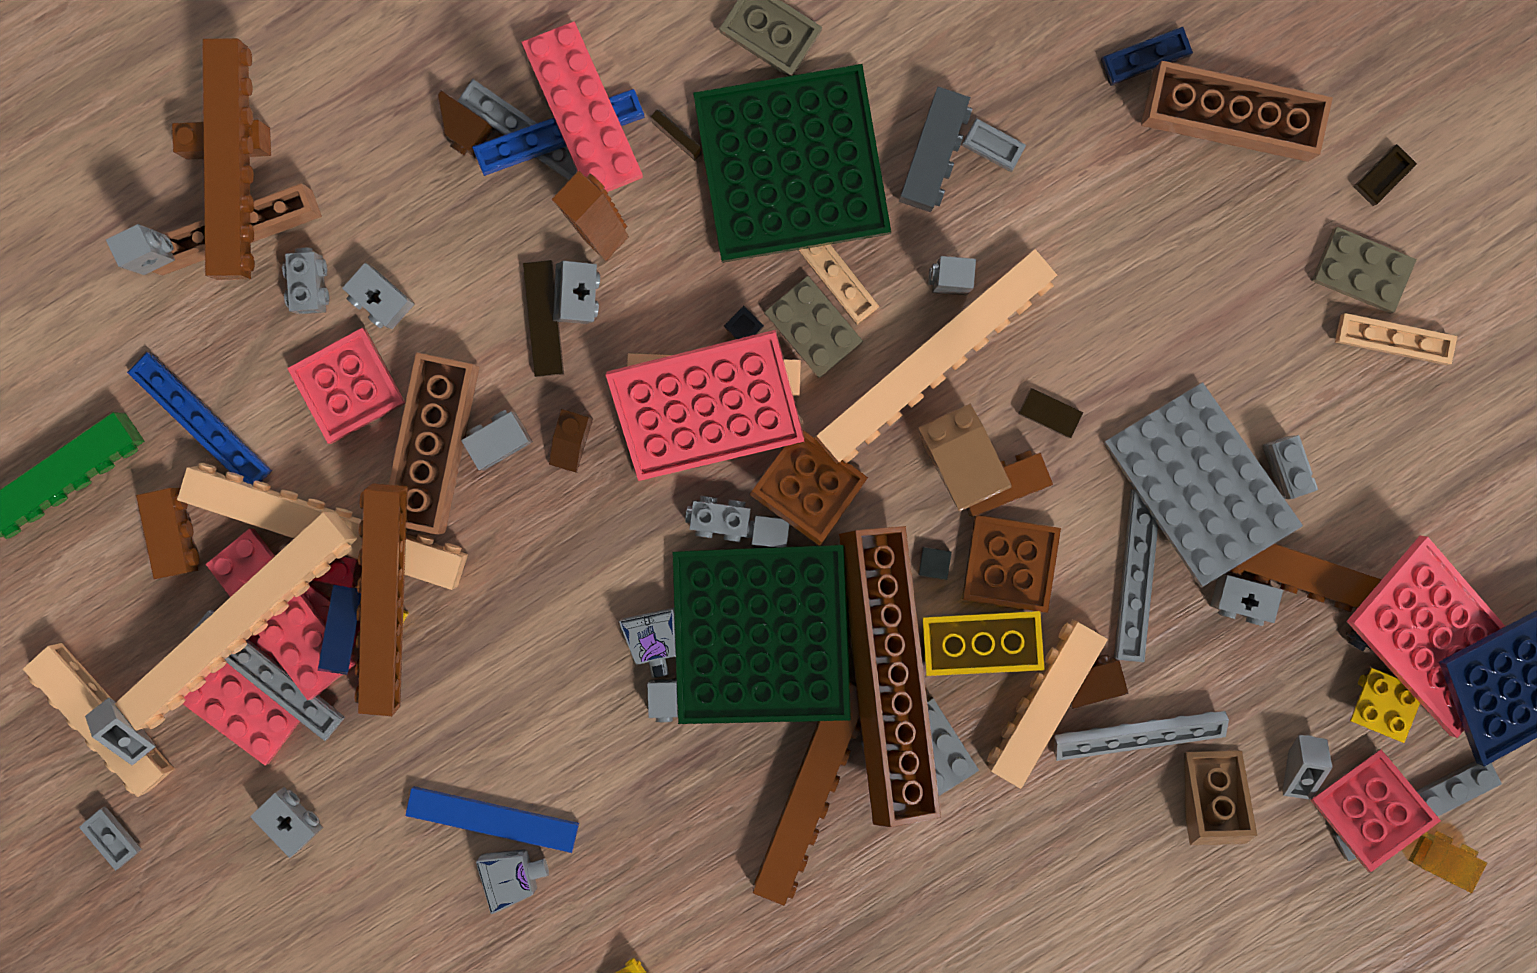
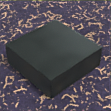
M923 547L918 575L947 580L952 552Z

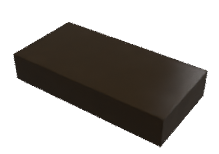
M656 110L650 116L652 123L696 161L701 155V148L697 142L660 110Z
M1396 144L1353 187L1372 206H1375L1417 163Z
M1030 388L1018 414L1067 438H1072L1083 412Z

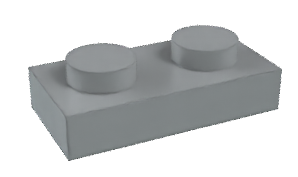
M106 806L98 810L79 826L115 871L142 850Z

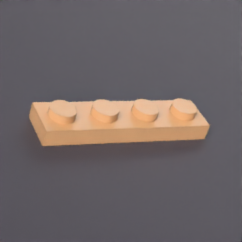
M1344 313L1340 315L1335 342L1443 365H1451L1457 336Z

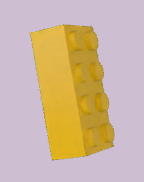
M1040 611L923 618L926 676L1045 670Z

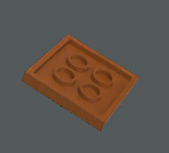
M802 430L804 442L785 446L749 495L820 546L868 477L843 460L836 464L818 441Z
M979 515L974 516L962 600L1048 613L1061 528Z

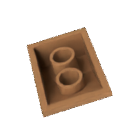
M971 403L918 428L922 444L959 512L1012 487L986 430Z
M1242 751L1185 752V818L1190 845L1247 844L1257 836Z

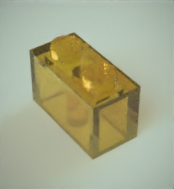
M1437 830L1434 835L1429 832L1421 835L1409 861L1473 893L1487 865V862L1477 857L1479 851L1463 843L1458 848L1451 844L1453 838Z

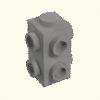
M296 248L295 253L285 254L286 262L282 264V272L284 278L287 279L288 290L284 293V300L289 311L296 314L326 313V305L329 304V292L324 285V276H327V263L323 256L313 252L312 248Z
M700 496V501H693V506H687L685 523H690L689 530H696L695 536L712 538L713 533L724 534V540L740 542L741 537H747L751 508H746V502L729 500L728 505L717 504V498Z

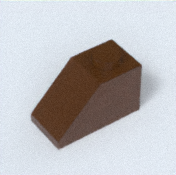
M441 90L438 94L445 135L452 142L450 147L462 156L469 153L475 157L473 146L486 142L494 129L487 121Z
M561 409L553 435L549 465L577 473L593 418Z
M1110 655L1098 656L1071 702L1070 707L1075 709L1129 694L1120 660L1114 657L1110 658Z

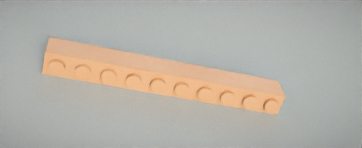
M1034 249L821 431L815 439L836 464L841 460L848 463L859 453L856 448L865 441L869 445L881 434L878 429L883 424L887 423L891 426L902 416L900 410L908 404L912 408L925 396L921 392L930 385L934 389L945 380L946 377L943 373L952 367L955 371L968 360L965 357L967 352L972 348L977 352L989 342L986 337L993 330L997 333L1001 332L1011 323L1008 317L1015 311L1020 315L1032 305L1029 299L1036 293L1041 297L1054 286L1051 281L1057 276L1055 271Z
M199 463L198 466L187 467L177 498L178 501L291 538H296L323 512H336L358 538L350 545L352 549L346 556L358 559L363 542V537L359 536V525L363 519L353 517L352 511L343 508H336L334 511L325 508L326 503L322 501L308 499L307 502L298 499L297 493L288 490H281L279 493L270 490L271 485L264 482L254 481L252 485L243 482L244 476L240 474L226 472V475L216 472L217 468L209 464ZM406 534L405 575L450 590L458 587L468 554L461 552L462 548L453 544L445 543L444 546L433 543L434 538L418 534L417 537Z
M323 512L115 703L117 708L136 731L148 727L153 729L165 720L164 715L169 710L172 711L181 706L186 700L184 697L190 691L194 692L206 683L204 679L206 676L224 667L227 663L225 659L229 655L241 651L247 645L246 640L252 634L257 635L268 626L267 621L273 615L277 616L289 607L287 602L294 596L298 597L306 592L310 587L308 583L315 577L319 578L327 573L331 568L329 564L336 558L339 559L345 556L352 549L350 545L358 538L336 512Z

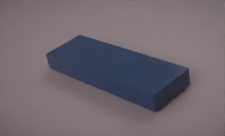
M1180 27L1103 56L1101 61L1110 86L1154 70L1161 61L1173 63L1189 57L1193 54L1184 27Z
M333 585L318 671L348 675L357 625V609L361 602V594L358 593L357 588Z

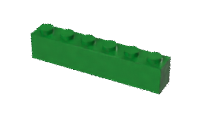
M111 413L0 490V537L9 539L21 532L20 527L25 523L37 521L45 515L44 510L50 506L55 507L62 504L68 499L67 495L74 490H81L91 484L92 481L90 479L98 473L101 475L115 467L114 462L120 458H128L138 451L137 447L145 441L127 414Z

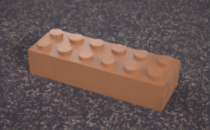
M1161 61L1152 72L1141 126L1309 162L1321 154L1333 97Z
M416 352L389 485L408 486L406 528L437 535L445 534L464 445L461 440L465 439L479 366Z

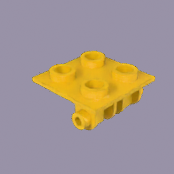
M1371 668L1367 676L1361 675L1358 680V685L1362 686V691L1350 721L1405 743L1420 702L1398 678Z

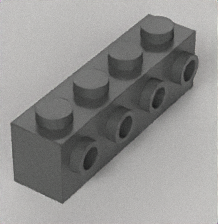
M937 87L899 202L930 213L934 205L940 206L945 190L940 188L943 178L949 179L954 166V162L950 161L952 152H958L964 136L959 134L962 123L967 125L973 109L968 107L971 97Z

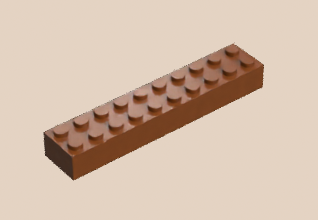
M906 526L854 530L840 533V545H844L846 599L873 825L895 827L941 818Z

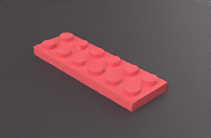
M575 21L522 41V47L577 172L580 171L585 177L591 173L603 184L607 192L642 179L643 174Z
M249 528L206 563V566L231 597L272 560L275 555L256 530ZM302 594L298 597L294 596L287 602L289 607L277 616L273 615L267 621L268 626L258 635L305 698L311 700L343 674L318 671L326 623L306 596ZM352 657L350 659L349 669L356 664Z

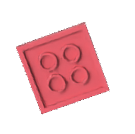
M365 328L349 334L287 368L328 444L340 440L405 404L401 393Z
M1382 749L1311 799V802L1368 872L1374 871L1441 822Z

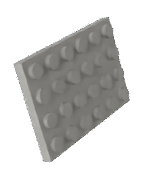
M1203 382L1104 442V445L1200 588L1303 526Z

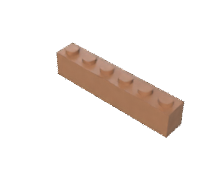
M301 183L255 200L254 211L250 213V224L254 228L253 242L322 217L313 191ZM205 219L166 233L165 235L170 239L174 248L171 252L175 261L152 272L163 276L204 261Z

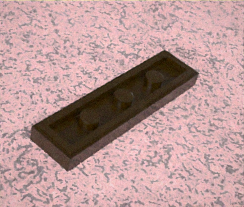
M553 261L523 263L535 377L564 374L560 327L558 321H553L555 291Z

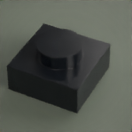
M745 306L724 325V328L736 339L756 335L764 327Z

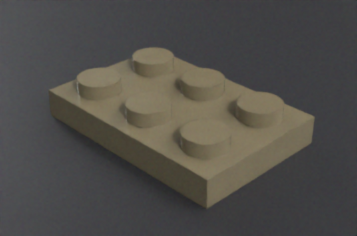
M737 0L719 28V32L786 76H793L822 32V27L781 0Z
M1336 227L1332 230L1312 281L1385 312L1394 313L1417 259Z
M809 276L804 278L764 312L818 378L823 376L863 342Z

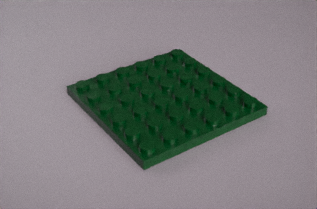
M863 64L693 93L722 263L891 234Z
M844 545L673 552L678 724L851 720Z

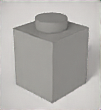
M756 515L755 521L749 520L747 537L753 538V545L786 547L789 523L782 518Z
M677 679L649 680L647 683L649 718H656V722L673 721V717H678Z

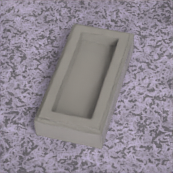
M977 118L961 145L1010 172L1013 171L1026 147L1022 142Z

